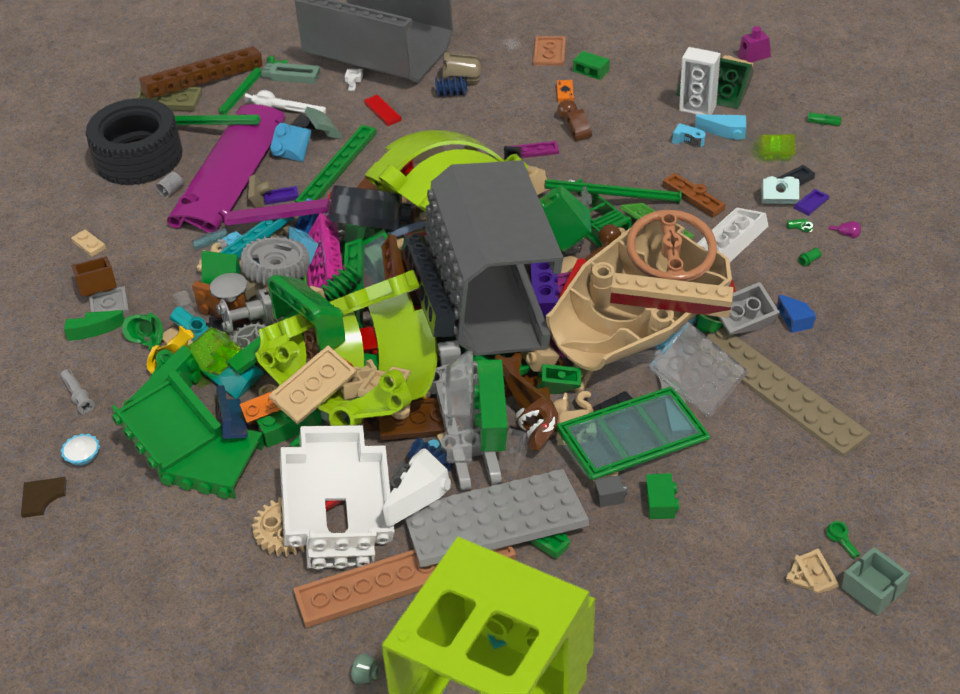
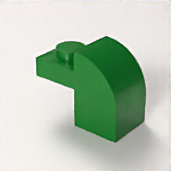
M346 224L343 241L351 242L361 238L364 241L373 236L374 229Z

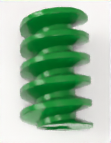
M344 264V271L341 269L337 270L339 276L333 274V281L330 279L326 281L328 286L321 285L325 296L330 301H333L334 298H341L340 293L346 295L345 288L352 290L350 283L357 285L356 278L363 279L353 267Z

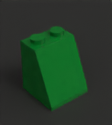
M562 185L552 189L546 196L539 199L558 246L563 252L591 234L590 209Z

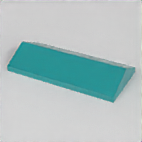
M211 330L195 338L189 347L196 352L199 370L218 386L224 385L225 391L235 399L243 396L264 374L261 369L253 364L239 375L227 362L238 351Z

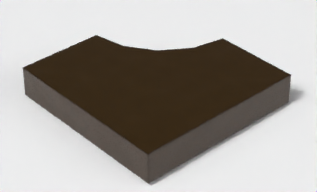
M66 477L24 482L21 507L22 518L44 515L45 509L51 502L66 496Z

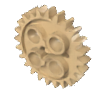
M280 497L278 498V503L271 500L270 507L263 505L264 511H257L258 517H254L255 523L252 524L253 535L257 545H261L262 550L268 548L269 554L276 551L278 557L282 552H285L286 557H288L289 552L297 555V550L299 549L305 552L306 545L299 547L284 546L282 499Z

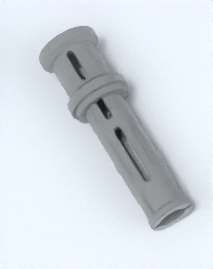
M68 369L62 371L61 379L72 394V402L77 405L79 413L85 414L94 410V401L89 399V393L81 388L71 370L68 372Z

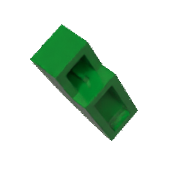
M123 310L86 312L85 318L66 319L64 331L68 341L91 338L121 327L125 316Z

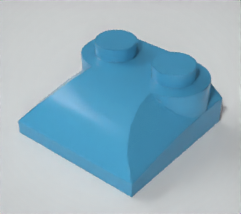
M279 123L275 128L271 144L272 155L303 162L312 130Z

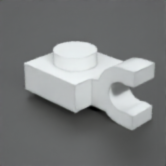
M347 69L345 82L349 84V91H355L356 82H361L363 69Z

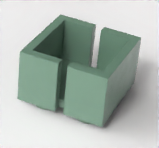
M873 547L861 557L860 562L857 561L845 571L841 588L878 616L891 604V601H895L906 591L911 574Z

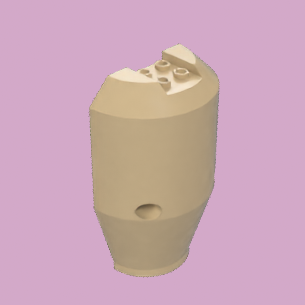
M654 221L639 231L636 236L635 247L639 257L647 265L666 272L668 259L661 253L664 233L660 230V221ZM676 222L675 232L682 237L679 259L683 261V270L687 272L698 267L705 260L708 251L689 237H686L684 235V227ZM630 229L582 265L552 311L546 315L547 327L558 348L573 363L586 370H600L609 363L662 344L697 315L694 313L610 303L614 273L649 277L638 270L628 256L627 237ZM717 250L715 260L709 270L700 277L687 282L729 287L732 280L729 258Z

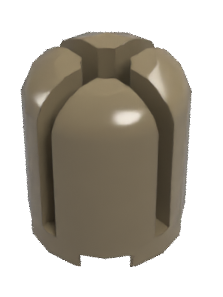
M444 52L442 75L444 81H446L447 76H449L451 81L453 76L456 77L457 81L460 76H462L463 80L467 76V85H475L480 81L481 60L479 56Z

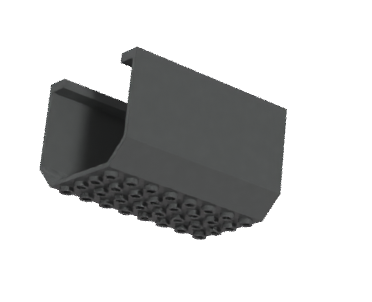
M294 0L303 52L314 57L419 83L444 55V52L447 51L453 32L451 0H346L347 3L336 0Z
M523 160L450 165L431 181L430 189L427 190L429 205H426L428 220H425V231L427 234L423 238L456 315L453 335L456 336L457 342L475 356L548 349L551 334L524 264L548 262L553 274H561L563 255Z

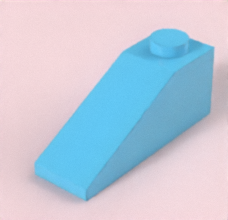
M696 114L695 128L727 139H745L746 115Z
M290 226L289 239L293 238L294 241L298 240L299 244H304V247L309 252V263H311L318 243L306 232Z

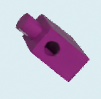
M754 26L752 33L742 37L737 55L740 60H746L751 63L771 57L770 39L761 31V27Z

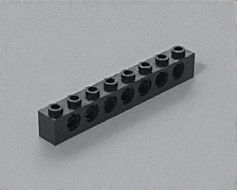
M404 235L402 257L407 270H414L420 285L419 289L415 291L433 337H453L456 315L423 235Z

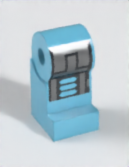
M679 123L673 132L672 143L679 144L682 142L699 148L704 146L706 134L703 130Z

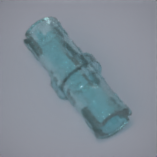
M225 227L212 233L207 232L206 235L192 240L195 250H198L208 245L212 246L215 242H218V239L228 236V232Z

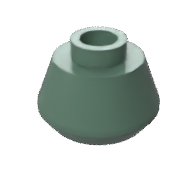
M362 653L356 657L353 663L352 680L357 685L372 683L379 676L380 666L370 655Z

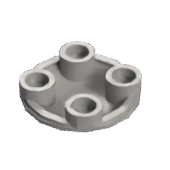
M237 273L219 275L210 284L211 294L223 298L227 302L236 300V296L248 288L246 278Z

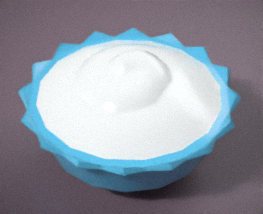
M81 433L79 436L74 435L72 438L67 439V442L62 444L63 448L60 451L65 461L73 465H85L95 459L100 447L99 440L96 439V436Z

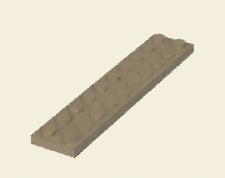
M724 327L695 343L694 348L842 458L870 438L871 433L734 334L729 335Z

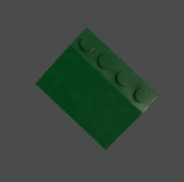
M720 58L716 105L735 109L739 108L754 72L752 64ZM681 82L676 96H680Z

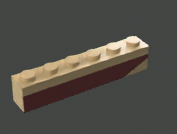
M614 273L610 303L729 318L733 287Z

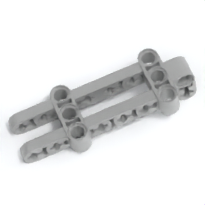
M457 340L438 343L439 367H436L434 382H432L428 392L437 395L446 435L441 440L442 454L446 453L448 460H453L460 491L471 489V481L465 458L483 455L491 485L502 484L496 451L481 452L479 426H475L476 429L458 432L448 393L450 391L466 389L475 424V414H478V409H474V385H476L477 362L461 363L460 346Z

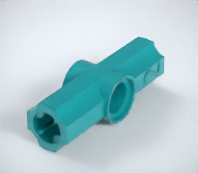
M176 307L170 315L171 321L179 327L182 326L184 329L194 333V338L191 340L211 330L206 326L203 318L194 317L183 307Z

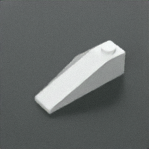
M421 449L412 457L409 462L411 467L407 473L403 472L400 477L402 480L398 488L393 489L385 502L383 510L386 526H392L438 500L451 488L448 470L428 450Z

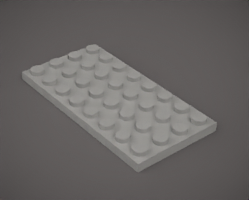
M564 469L440 498L404 518L420 567L439 563L457 536L493 550L589 526V519Z

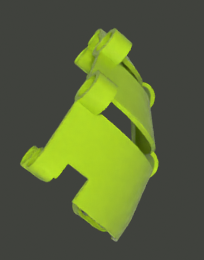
M425 130L408 134L385 147L388 152L378 162H374L364 177L376 185L380 191L400 194L426 213V205H429L427 190L430 189L431 181L450 165L503 162L504 160L486 145L470 136L444 130ZM442 145H469L489 153L486 155L467 149L448 150L437 153L422 161L407 176L400 172L417 155ZM513 154L505 161H520L522 159L517 154Z
M414 270L330 301L331 304L340 308L343 312L346 341L333 348V350L342 358L352 363L354 367H364L363 343L354 311L368 306L377 336L379 371L387 372L379 378V384L362 397L345 400L340 388L323 402L318 409L329 414L331 426H359L365 417L391 415L408 406L411 400L424 397L428 393L436 372L438 344L437 337H433L423 309L414 310L409 292L419 289L420 286ZM301 314L259 329L261 344L255 355L260 365L280 385L306 364V347L302 332L315 326ZM391 367L411 370V374L405 381L402 372L397 369L389 370ZM342 411L349 415L350 424L343 420Z

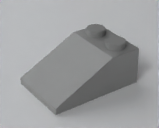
M761 282L734 292L729 318L719 317L729 335L755 331L769 326L775 322L780 312Z

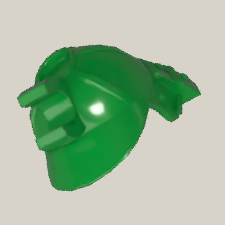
M148 313V315H131L124 320L122 325V331L127 340L142 343V345H149V350L160 344L164 329L159 317L153 313Z

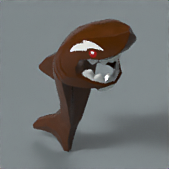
M515 352L510 358L496 355V360H502L503 374L521 409L515 415L516 425L527 431L528 447L538 452L551 439L558 423V411L550 400L549 389L547 387L537 389L520 375L521 352Z

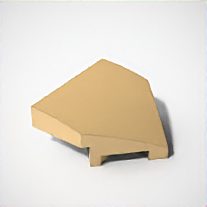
M819 548L802 556H795L793 567L786 577L787 581L815 593L839 588L838 581Z

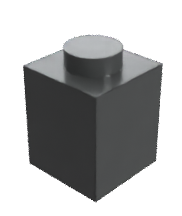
M619 475L594 480V492L599 507L624 503L627 487L625 483L621 482Z

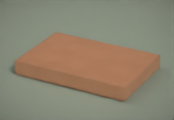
M536 36L533 65L564 66L566 37Z

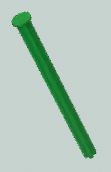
M259 115L175 116L177 125L259 124L261 121Z
M546 179L544 182V188L550 190L562 185L571 192L677 202V204H680L682 197L681 190L672 192Z

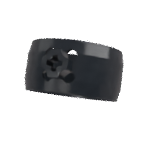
M333 185L329 200V221L397 230L400 221H410L412 204L403 203L402 195L397 193Z

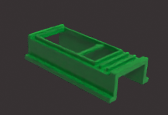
M579 179V180H577V181H574V182H581V183H583V182H582V179ZM579 192L593 206L590 212L597 209L603 214V216L594 220L590 218L591 234L586 236L598 248L602 247V243L599 240V231L603 226L612 224L624 228L625 231L631 228V218L629 216L626 217L599 194Z

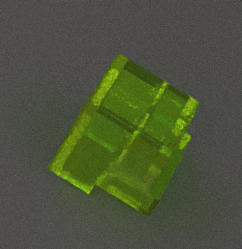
M210 327L188 345L200 368L217 376L230 367L227 360L242 350L240 344L231 341L227 333Z

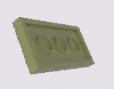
M140 87V90H139V92H138L136 98H145V99H148V98L142 93L141 87ZM189 87L151 99L165 104L171 110L195 111L202 95V88Z

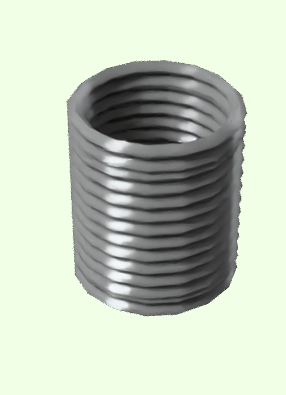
M171 172L156 184V188L160 195L168 191L169 195L166 198H169L183 187L184 182L179 174Z

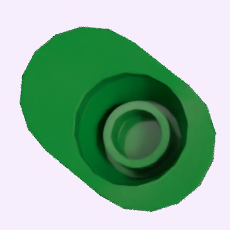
M697 315L696 330L698 332L716 333L723 326L718 316Z

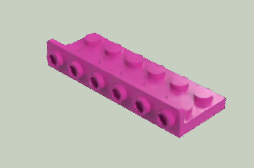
M320 213L308 233L318 243V247L306 273L307 285L321 288L322 284L328 286L326 281L328 279L333 281L332 275L339 276L337 270H343L337 222L329 221V215Z

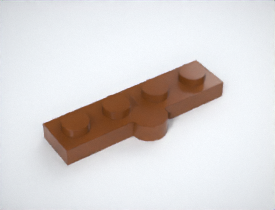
M676 173L663 180L664 187L672 192L681 190V198L711 217L725 210V204L706 193L707 187L703 184L694 185Z

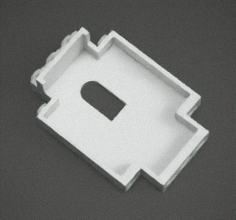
M301 426L300 447H281L280 450L284 546L299 547L306 545L307 568L323 569L326 567H336L342 569L346 567H361L373 563L375 543L387 544L393 541L394 525L386 526L383 506L390 496L386 446H365L363 426ZM346 500L348 529L345 533H331L328 530L325 501Z

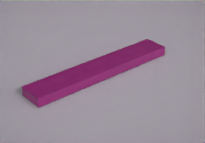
M329 198L229 211L225 216L224 222L225 225L229 226L327 213Z

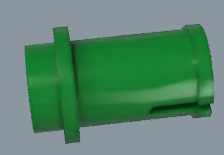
M815 247L807 253H801L798 262L802 266H809L811 262L819 259L822 253L819 248Z

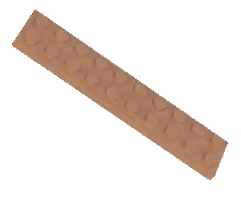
M512 545L492 550L516 560V553ZM411 550L293 588L305 627L308 628L418 592L439 563L420 567L415 550Z

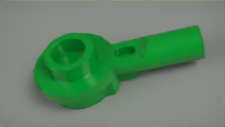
M163 349L156 354V368L151 377L173 355L170 350Z
M840 521L830 523L826 529L828 538L834 542H840L853 559L859 557L861 554L848 538L847 526Z

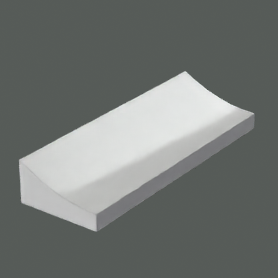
M735 208L712 229L717 242V250L728 257L729 262H731L768 227L767 216L764 212ZM703 237L697 244L708 251L707 241Z

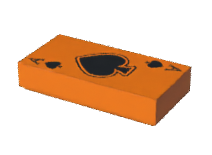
M557 80L558 103L564 100L574 102L573 80Z

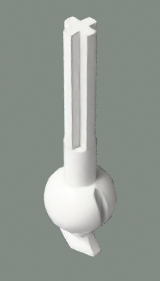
M268 90L259 91L257 95L252 96L245 94L246 102L305 113L306 107H312L326 114V107L277 99Z

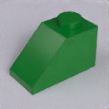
M542 364L537 375V389L547 387L550 394H560L581 387V368Z

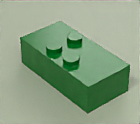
M477 360L474 409H478V414H475V426H479L481 452L506 451L508 424L502 360Z

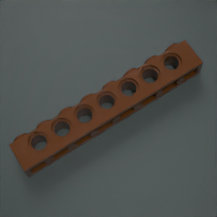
M251 46L140 77L141 91L148 99L249 71L256 67H263L262 56L258 49Z

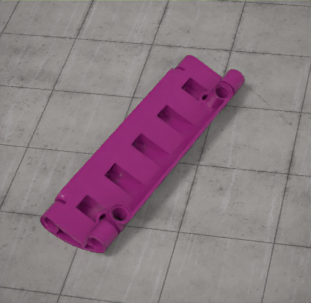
M259 104L240 106L235 115H259L261 121L259 124L227 126L191 183L179 198L167 218V223L173 228H180L183 222L186 221L209 234H215L222 222H224L227 212L233 209L238 197L247 186L249 177L255 173L264 155L269 150L276 126L279 123H284L286 119L283 112Z

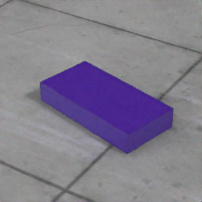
M297 186L274 189L264 194L266 205L294 201L299 197Z
M814 189L794 205V209L809 216L829 199V195Z

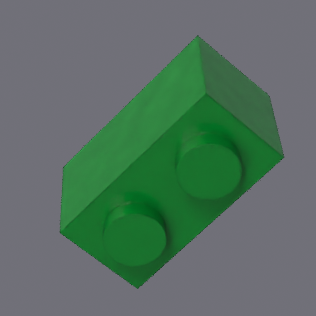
M582 51L573 60V72L597 80H601L610 71V59Z
M646 474L645 487L649 519H674L675 512L679 511V499L674 496V494H677V483L672 481V474Z

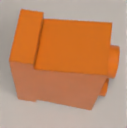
M272 392L240 404L249 426L257 423L256 420L281 411L269 399V394Z

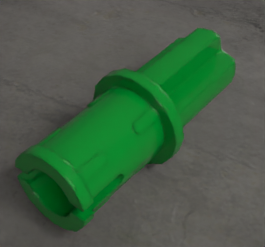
M809 112L807 122L818 123L823 126L824 124L840 126L842 117L826 115V113Z

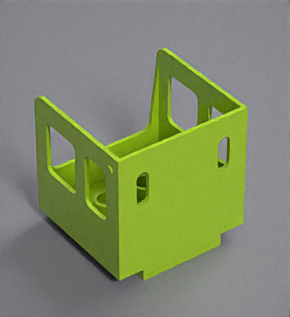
M457 536L382 644L389 694H442L450 680L480 694H578L587 679V664L593 655L595 598L589 596V591ZM488 634L494 636L496 641H505L506 645L494 649L488 639Z

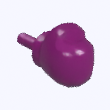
M856 221L841 223L840 227L829 226V230L839 231L840 235L857 238L861 233V225Z

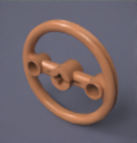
M659 210L641 217L632 225L627 237V252L635 267L649 277L690 281L703 275L712 266L716 257L717 242L712 230L696 216L678 210ZM677 220L689 223L697 228L704 235L708 244V253L705 260L698 267L687 272L683 270V261L679 259L682 237L675 232ZM654 221H660V230L664 233L661 253L668 259L666 272L647 265L639 257L635 247V240L639 231Z

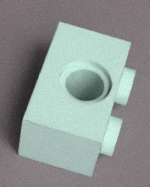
M767 177L763 179L761 184L763 204L798 203L799 179H794V177H785L784 179ZM781 187L785 192L779 193L776 188Z

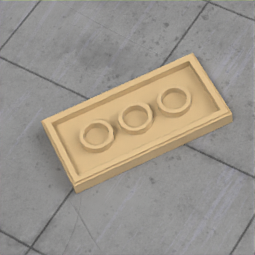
M328 345L269 394V399L298 425L354 377L357 370Z

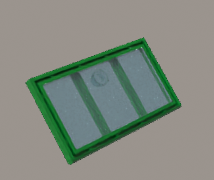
M673 386L556 425V430L591 481L710 439L709 433Z

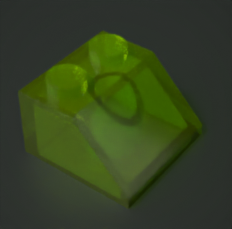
M795 134L760 135L756 139L759 157H764V160H773L774 157L791 159V156L796 154Z

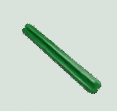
M256 67L218 109L220 115H226L261 76V68Z

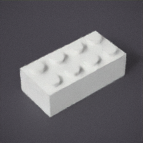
M688 47L682 57L679 111L712 115L717 102L720 53Z

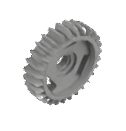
M279 235L278 237L271 236L266 238L264 236L263 239L257 238L256 242L251 241V244H247L243 248V252H241L243 273L246 274L247 278H251V281L256 280L258 284L261 282L264 285L268 284L267 279L275 274L300 279V277H304L308 272L310 265L309 252L304 247V244H299V241H294L293 238L287 239L286 236L284 238H280Z

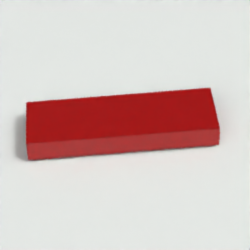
M378 94L364 99V104L387 126L402 121L401 116Z

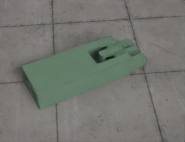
M267 63L261 72L263 77H270L271 81L316 84V79L319 78L316 75L321 74L320 66L287 63Z

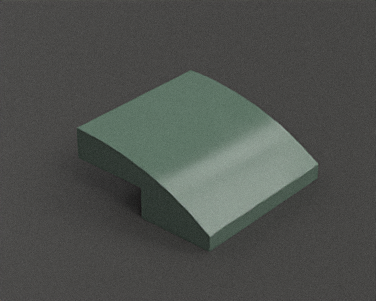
M306 107L305 113L316 129L324 130L328 137L343 138V135L333 121L325 113L312 107Z

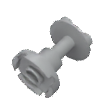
M257 290L255 301L247 302L244 304L245 307L229 311L224 299H221L216 308L218 315H222L223 323H221L223 333H228L232 336V322L248 318L249 321L261 318L267 326L274 324L271 320V299L269 294H264L267 290Z

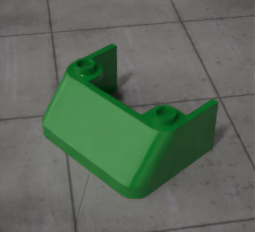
M275 274L267 279L273 314L276 320L292 310H296L314 324L319 352L328 345L333 349L346 341L343 323L344 315L340 308L335 307L306 285L303 280Z

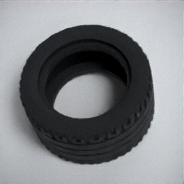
M145 98L118 101L99 110L91 117L87 124L85 133L96 171L102 178L111 183L140 185L155 181L170 173L182 158L183 150L175 116L168 106L159 101Z

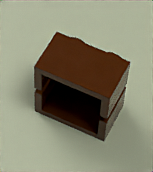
M107 256L71 265L81 296L89 297L93 296L96 292H109L117 287L112 266Z

